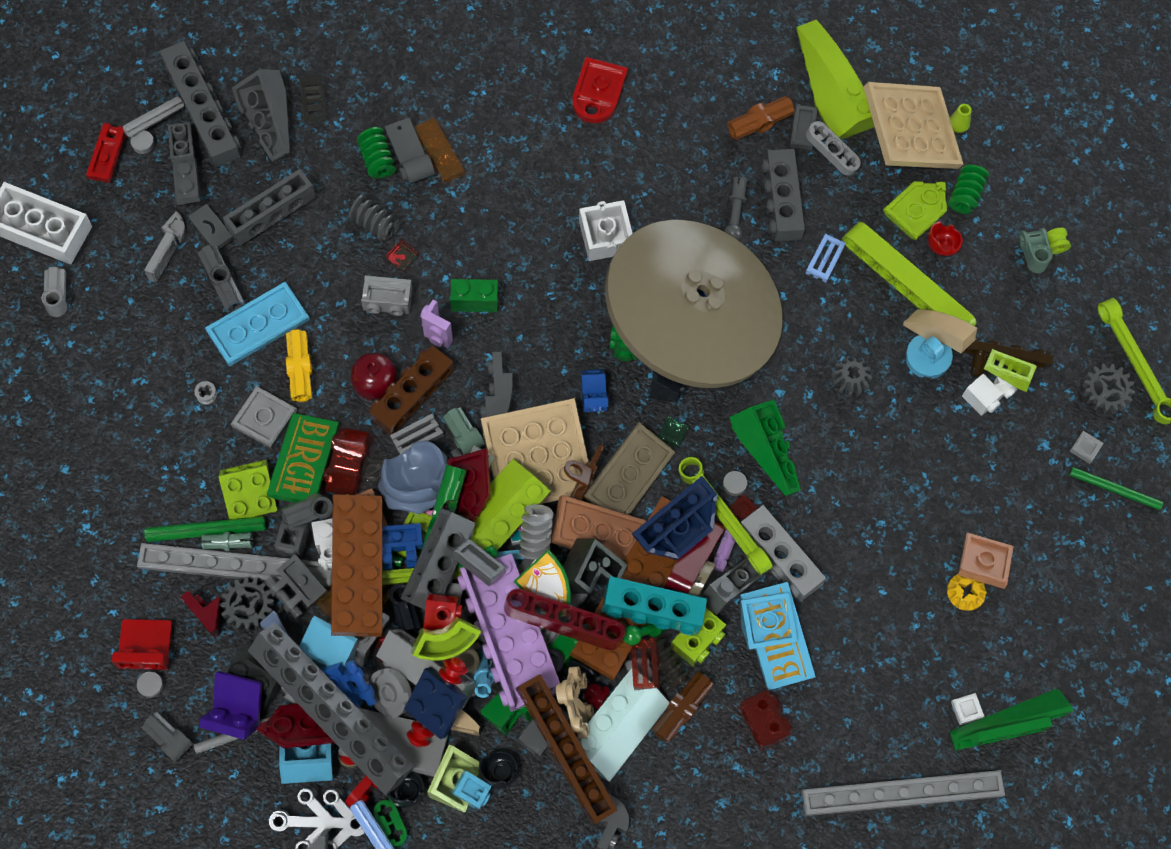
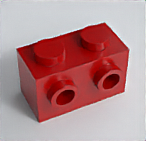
M429 594L426 599L424 629L431 631L443 629L450 625L455 617L461 619L463 606L458 605L459 597Z

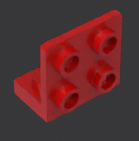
M123 619L119 652H113L112 663L118 669L168 670L172 622L170 620Z

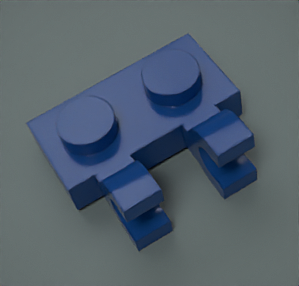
M420 523L382 526V571L392 570L391 552L406 551L407 569L415 567L417 562L416 550L423 547Z

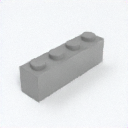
M403 629L389 630L376 656L383 661L384 666L399 670L405 676L407 682L417 685L424 669L431 667L439 674V670L445 667L444 660L432 661L412 656L411 649L416 638ZM466 674L461 675L463 678L461 684H452L467 696L462 709L465 707L476 686V681Z

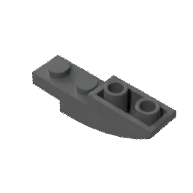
M185 122L168 125L170 157L173 165L177 205L200 202V183L191 123Z
M492 352V360L488 361L489 375L493 374L494 382H489L490 396H485L486 405H481L482 418L509 413L511 410L513 395L512 373H503L501 352Z

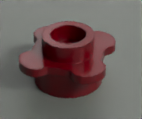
M592 684L587 688L584 698L588 705L592 704L596 709H600L607 700L610 689L607 686L601 687L599 684Z

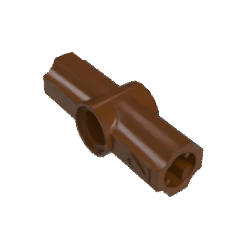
M697 672L682 692L679 691L666 708L667 711L651 731L666 743L672 741L683 724H687L700 707L699 704L714 687L711 680L704 674Z

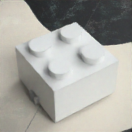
M624 200L607 204L605 201L597 203V206L579 209V223L588 261L613 257L621 244L633 234Z

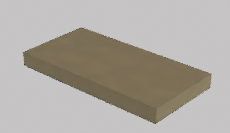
M638 422L586 490L583 498L591 504L629 515L674 455L675 451Z

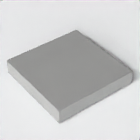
M256 386L232 421L231 426L272 449L289 424L292 414L297 412V408Z

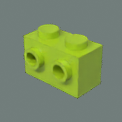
M705 608L703 626L699 633L694 635L679 633L672 641L670 648L692 667L697 661L701 664L710 654L708 651L713 643L717 646L726 634L723 631L726 624Z

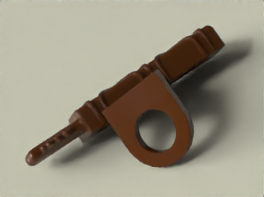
M603 445L598 446L591 462H586L584 465L578 461L569 460L564 465L565 474L577 482L570 495L571 498L583 500V496L586 494L585 492L598 468L596 463L604 449ZM570 466L578 468L581 474L579 476L573 474Z

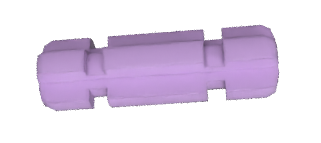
M727 529L724 533L725 537L722 538L718 548L717 557L713 561L716 564L715 570L720 572L724 571L727 564L726 560L729 559L735 543L734 538Z

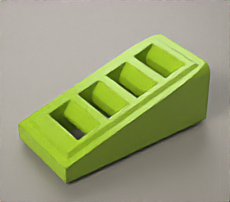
M992 349L984 369L1014 387L1027 392L1037 366ZM995 360L999 361L998 366L994 365Z

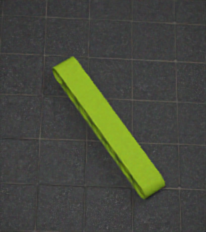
M858 222L842 237L848 249L917 308L945 313L973 326L977 324L976 319L969 311L865 223Z

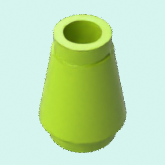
M961 104L950 116L954 132L962 133L969 129L971 107L968 104Z

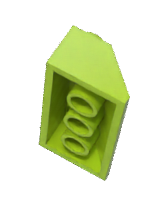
M512 459L490 483L491 496L474 522V531L470 540L482 549L493 545L498 550L523 523L522 515L527 513L524 510L525 506L539 505L551 491L533 474Z

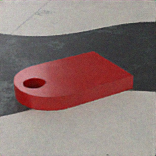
M586 57L573 94L572 104L576 115L589 123H601L608 120L616 110L628 68ZM593 107L598 112L591 115L586 112V109Z

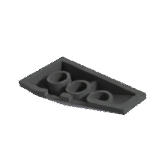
M259 69L233 86L232 91L241 114L247 116L250 121L248 125L252 130H256L259 135V142L271 161L275 162L290 153L286 89L279 70Z

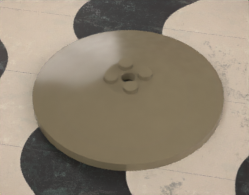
M667 220L652 223L631 234L618 248L608 267L605 279V299L608 313L616 332L628 349L641 362L672 381L701 388H720L740 383L757 373L766 364L778 345L782 331V307L778 291L770 274L760 260L745 245L715 227L687 220ZM697 290L704 291L706 297L700 296Z

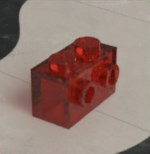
M768 689L742 701L739 705V709L761 752L787 740L791 735L789 732L791 731L790 723L786 717L782 718L778 710L780 708L779 702L774 694L770 695Z

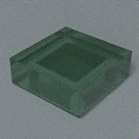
M667 417L658 438L679 449L689 426L671 417Z

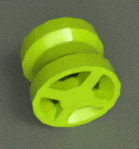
M1055 228L1047 232L1052 254L1063 253L1071 248L1070 241L1066 239L1067 231L1065 228Z

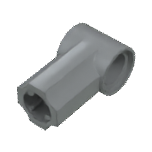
M49 267V269L44 271V293L41 297L47 312L53 317L64 315L68 309L66 302V271L58 267Z

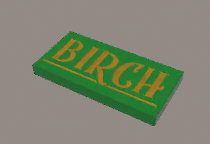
M292 414L267 491L268 498L297 503L307 499L311 494H319L339 429V422Z

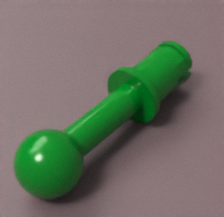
M645 623L644 626L639 628L630 625L625 628L623 641L627 645L633 646L638 644L643 636L657 637L666 630L659 629L649 623Z

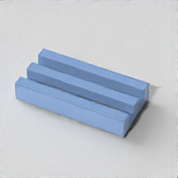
M825 234L805 274H812L814 278H821L826 283L846 243ZM829 241L831 244L816 270L814 266L826 242ZM835 245H838L839 247L826 273H823L822 270Z

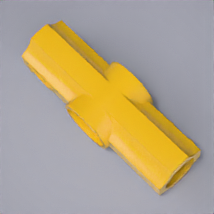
M299 329L291 330L286 333L288 352L286 368L288 378L290 377V395L292 401L307 402L309 399H312L310 375H312L310 354H308V337L306 331Z

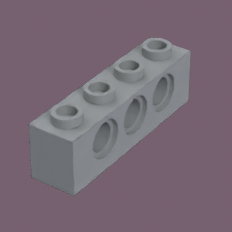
M764 505L741 521L740 524L773 565L770 569L772 574L778 580L782 579L784 583L788 582L793 598H798L802 602L824 584L826 577ZM762 532L767 533L771 539L764 541L758 534ZM782 551L785 553L786 558L779 559L775 556L774 552ZM797 569L801 572L802 576L799 578L793 577L790 570Z

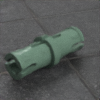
M224 532V534L220 535L203 534L202 541L211 543H202V549H224L225 551H231V548H252L253 542L243 540H253L252 533L231 534L230 532Z

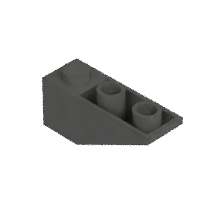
M318 502L315 504V507H314L315 511H316ZM282 520L274 545L277 553L287 557H292L296 554L301 560L313 520L292 529H287Z
M746 558L711 583L700 597L707 599L706 608L717 617L770 570L759 575L748 558Z

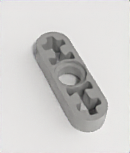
M816 121L809 126L806 131L808 141L842 174L853 175L860 167L859 157L823 122ZM820 131V134L815 135L814 132ZM828 144L836 145L838 153L831 152L828 149ZM850 161L852 165L848 167L846 163Z

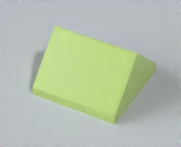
M448 745L428 789L429 798L461 812H466L469 804L451 792L463 771H468L479 779L481 778L478 771L479 762L456 747Z

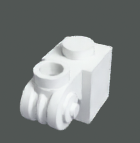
M982 374L966 388L962 397L982 416L987 411L992 413L1001 404L999 400L1004 396L1008 399L1017 391V388L999 377H996L993 384Z
M332 519L311 522L315 546L318 554H320L318 562L324 571L332 569Z

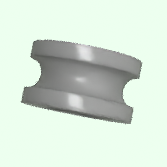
M202 381L195 387V396L201 404L210 405L216 400L217 391L211 382ZM209 389L211 395H205L203 397L201 391H207Z

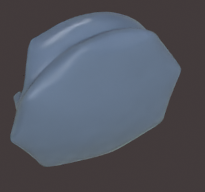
M418 441L413 443L408 450L392 459H384L378 488L389 509L421 514L434 507L446 465H448L447 455L441 452L435 444L428 441Z

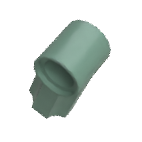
M461 407L454 408L443 416L444 422L454 437L457 448L461 449L463 455L470 453L473 446L479 448L485 446L480 433L475 427H472Z

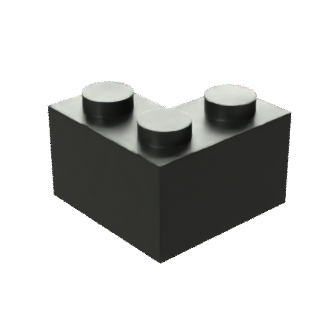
M576 538L563 565L572 594H591L596 584L606 585L610 576L621 579L627 567L625 562L595 538Z

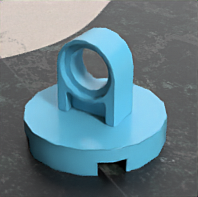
M918 335L912 339L906 349L907 366L911 372L921 378L925 376L934 379L944 375L949 369L953 358L951 347L946 344L943 346L934 336L925 339Z

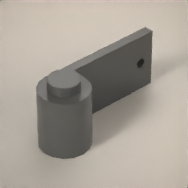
M410 118L384 126L400 163L399 173L403 181L407 180L411 184L435 175L432 162L428 154H425Z

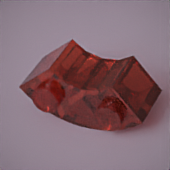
M341 427L337 436H333L331 441V449H333L332 459L329 468L326 467L323 474V481L326 482L327 492L355 495L361 477V463L365 461L369 437L368 432Z

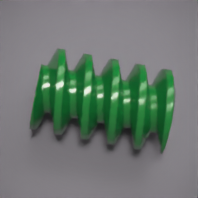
M380 127L366 129L357 138L368 175L375 179L386 178L396 172V167L393 165L394 161L390 158L391 152L387 150L389 147L385 142L386 137L382 135L383 129Z
M968 164L962 167L951 194L952 197L948 202L949 206L958 213L970 214L972 209L978 206L977 201L981 198L980 194L984 190L983 186L986 185L989 172L977 165Z

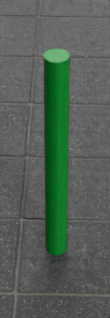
M1072 467L1069 476L1157 510H1161L1163 506V501L1075 467Z

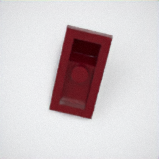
M187 591L180 596L214 639L218 637L222 615L220 603H223L220 596L207 606L198 594L192 596Z

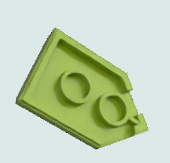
M914 181L886 206L883 212L911 239L917 240L947 212L946 183Z

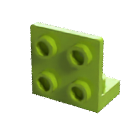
M267 459L219 470L218 477L229 519L250 518L277 511L275 499L267 497V491L271 482Z

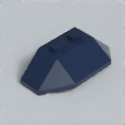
M701 476L635 530L632 535L647 553L678 560L713 531L718 494Z

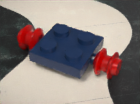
M459 658L445 659V667L439 670V674L431 667L424 669L404 708L405 711L417 720L412 722V729L407 732V737L412 745L426 747L430 744L429 738L436 735L439 739H444L451 730L467 699L466 695L452 685L461 684L463 681L461 675H465L468 672L465 663Z

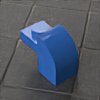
M604 369L580 370L583 412L607 411L608 396L606 393Z

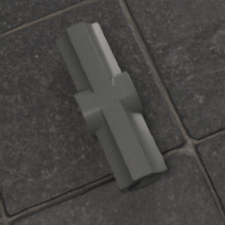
M207 245L198 252V256L225 311L233 312L245 305L217 246ZM221 276H225V277H226V278H225L224 280H222V281H217V278H219V277H221Z

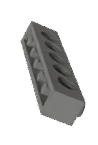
M182 41L160 50L163 63L215 168L240 158L238 149L241 148L236 135L231 136L229 131L232 130V127L227 117L222 118L220 113H223V109L218 100H213L212 95H215L209 82L205 84L203 80L206 77L201 65L196 66L194 61L197 60V57L192 47L188 49L185 42Z

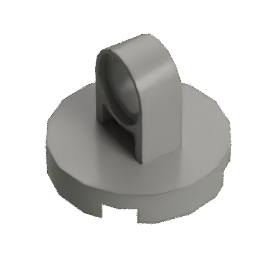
M385 667L372 674L369 684L372 685L375 691L373 694L377 700L374 704L375 708L382 715L393 716L392 718L406 713L407 711L404 708L412 694L411 688L416 687V685L407 682L405 676L399 670L392 667Z

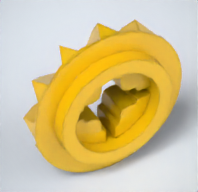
M958 574L949 581L947 586V595L951 603L955 607L966 611L980 607L987 593L984 583L959 576ZM971 584V592L973 593V595L968 594L963 599L962 596L964 590L961 588V586L966 588L967 585Z

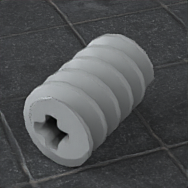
M534 504L525 506L524 510L527 513L522 515L524 522L521 524L523 531L520 535L522 540L520 541L521 549L519 550L521 557L531 560L538 559L546 550H550L553 511L549 507Z

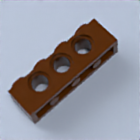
M433 345L428 350L424 349L418 355L415 364L412 367L408 366L403 371L400 380L397 383H392L387 388L384 397L381 400L377 399L371 405L369 411L371 421L388 435L399 431L453 373V361ZM424 370H429L432 372L428 376H423L420 374ZM407 387L416 388L412 393L405 392ZM393 403L400 404V407L396 410L389 408Z

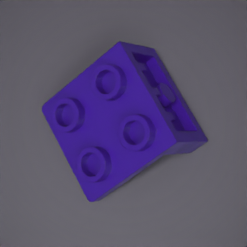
M222 671L215 673L213 709L200 718L199 728L245 740L257 730L256 728L260 723L262 683Z

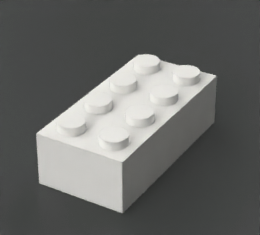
M4 182L0 188V237L72 264L92 228L87 215Z

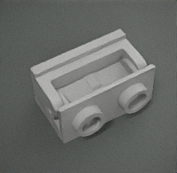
M365 276L361 299L363 310L372 314L387 312L394 316L409 315L412 297L411 280Z

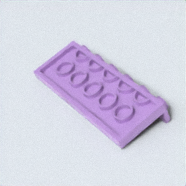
M511 553L496 559L507 569L505 574L490 587L469 570L465 569V567L460 568L461 576L457 577L461 590H466L469 598L465 599L470 614L474 612L477 621L473 623L481 630L479 636L483 635L486 644L482 645L485 657L486 659H492L494 667L490 670L494 681L501 684L503 691H500L499 695L503 706L508 705L510 712L526 707L515 688L541 674L553 696H556V685L560 683L540 628L510 618L504 611V603L508 593L513 589H520L513 582L520 575ZM517 600L510 602L515 607L522 606Z

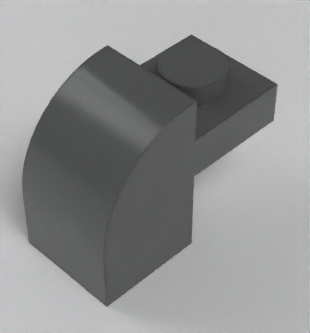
M611 795L609 796L618 811L599 822L605 825L606 828L597 845V849H614L619 835L615 834V832L618 831L626 835L628 829V812L623 803Z

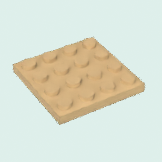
M868 82L864 86L885 165L959 169L963 165L940 87Z
M575 398L480 419L488 453L494 456L491 464L493 480L514 459L551 491L540 504L559 500L561 495L570 497L577 482L565 474L564 465L569 460H575L584 465L588 462ZM570 466L573 474L578 476L581 474L578 468Z

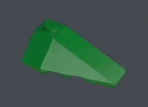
M775 400L749 407L729 417L732 429L740 442L782 493L788 496L800 491L795 465L789 460L787 453L790 449L789 441H784L782 430L785 429V424Z

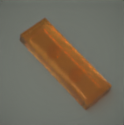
M435 118L414 126L415 132L444 183L465 174L463 167Z

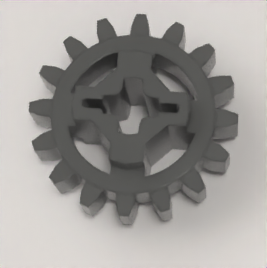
M1104 363L1099 369L1096 366L1093 367L1091 373L1088 372L1085 376L1086 380L1082 384V387L1086 388L1082 393L1083 396H1089L1086 403L1090 404L1093 402L1095 404L1094 410L1100 407L1103 414L1108 409H1110L1112 414H1115L1118 409L1123 411L1126 405H1129L1133 400L1131 397L1135 394V391L1130 389L1134 382L1127 380L1130 374L1123 375V368L1115 370L1114 364H1111L1109 368Z
M244 577V582L241 584L237 579L234 580L236 586L232 588L228 585L229 593L221 595L223 600L226 601L220 603L221 609L225 610L221 613L224 619L229 618L227 623L230 626L236 623V629L239 631L245 626L246 630L250 632L252 625L260 629L259 622L272 612L269 606L275 605L274 600L269 599L272 595L269 590L266 591L267 585L265 583L259 585L257 578H254L252 583H250L248 578ZM246 590H254L256 592L251 593ZM237 595L235 602L232 603L234 597ZM249 601L250 607L246 608L244 602ZM260 606H263L262 609H261V611H260L259 614L257 615V612H258V610H259V607H260ZM246 616L249 617V619H241L238 617Z

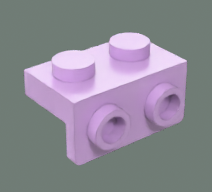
M432 300L430 305H425L420 315L424 336L429 338L430 342L438 347L444 346L449 348L453 342L451 323L439 317L438 302Z

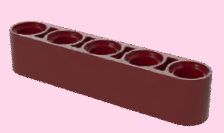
M522 589L511 590L504 603V611L510 618L606 650L617 649L625 635L624 626L618 621ZM517 600L522 606L515 607L510 602ZM541 608L546 614L539 615L534 609ZM565 616L570 622L563 623L558 617ZM589 624L594 630L587 631L582 625ZM606 633H615L617 635V639L609 638Z

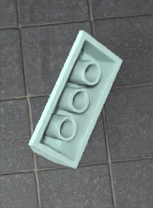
M633 668L630 669L589 721V738L579 739L577 736L595 771L608 782L615 776L669 705V701L660 691Z

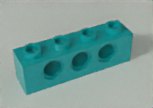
M610 576L606 584L601 612L606 613L611 618H628L637 624L649 623L659 629L668 630L671 628L679 630L684 635L698 634L703 626L707 599ZM624 599H631L635 605H627ZM653 604L657 606L659 611H652L648 605ZM672 610L680 611L683 617H677Z

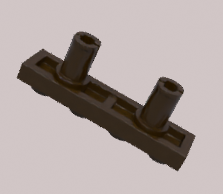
M976 337L975 341L962 352L973 356L970 376L976 378L985 374L984 367L992 349L1043 369H1048L1053 364L1054 355L1047 354L1048 352L1045 350L1035 349L1028 351L1024 350L1023 346L1011 345L1007 347L1002 346L1001 342L992 340L986 343L978 341L979 339Z

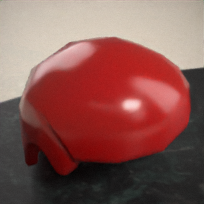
M938 221L931 226L928 234V245L934 253L941 256H952L960 251L963 239L961 233L952 224L944 226L942 221Z

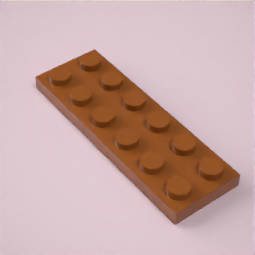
M333 494L331 636L381 637L382 496Z

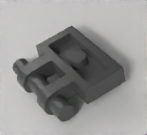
M296 554L276 570L282 576L278 582L272 576L264 581L270 588L269 592L273 597L276 596L284 605L283 609L287 613H291L295 619L303 614L302 610L298 607L302 601L310 608L328 592ZM287 585L296 593L292 599L284 591Z

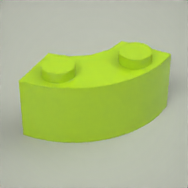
M455 617L451 624L443 629L431 631L422 628L411 649L412 656L432 661L455 657L467 650L476 641L481 630L479 627L458 617Z

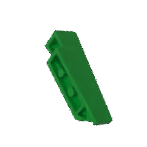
M560 634L547 647V650L554 649L561 653L564 660L563 669L569 668L568 662L570 660H576L570 654L578 640ZM562 671L557 674V676H564ZM499 693L481 709L482 716L505 736H507L520 716L528 722L532 718L526 707L510 712L508 705L503 706Z
M1054 689L950 731V736L954 749L957 751L1047 731L1052 727L1051 719L1067 716L1073 712V708L1059 689Z

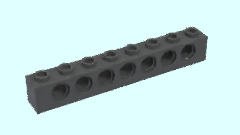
M277 623L259 632L248 652L385 796L402 784L414 766Z

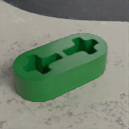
M389 800L378 802L374 807V817L388 840L392 836L389 827L394 825L397 832L402 831L403 834L400 835L399 842H396L394 839L389 840L393 848L402 847L406 843L408 835L396 806ZM383 806L393 810L389 813L392 821L388 823L384 816L379 817L378 815L382 812L381 807Z

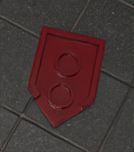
M486 448L448 459L449 466L467 471L456 511L472 522H475L491 496L488 449Z
M298 703L280 705L274 711V715L266 722L263 721L256 728L258 732L282 748L335 743Z

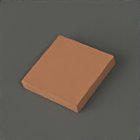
M967 532L964 538L958 575L1005 589L1008 583L1014 546Z

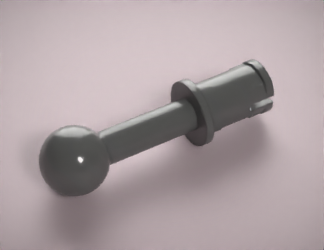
M739 177L733 178L732 194L729 196V201L733 202L730 225L724 230L725 233L737 240L742 236V229L739 226L742 203L747 202L745 193L748 179L740 177V180H738Z

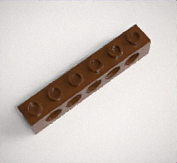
M539 674L516 687L515 689L590 822L596 824L618 811L542 675Z

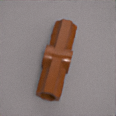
M784 96L766 105L763 103L756 104L746 114L728 121L729 134L732 139L738 140L756 131L758 133L766 132L776 122L794 115L793 103L790 98Z

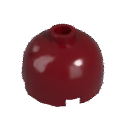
M368 353L355 361L352 366L350 379L354 391L360 397L372 401V399L379 398L381 400L386 394L387 388L392 383H397L398 375L395 365L387 356L381 353Z

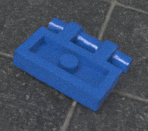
M350 660L345 664L347 670L343 668L341 662L321 668L325 675L357 708H361L362 700H365L368 706H372L377 702L373 695L375 691L370 684L366 683L363 677V670L361 667H357L354 660Z

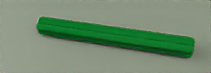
M263 516L148 527L144 530V537L147 542L202 537L203 534L220 535L224 534V532L233 534L264 531L266 529V521Z

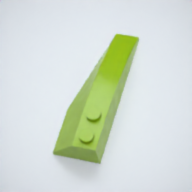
M817 20L798 26L797 34L805 58L806 71H808L810 78L809 83L814 95V104L818 108L817 111L824 124L841 140L873 128L874 122L864 87L840 48Z

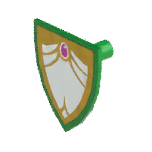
M549 549L513 581L522 590L570 605L571 591L567 574L559 560Z

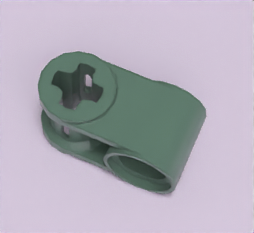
M1039 228L1038 231L1033 232L1021 231L1019 242L1029 270L1034 273L1044 272L1053 256L1046 229Z

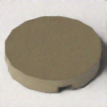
M706 561L695 583H693L688 593L689 595L701 596L716 567L715 563Z

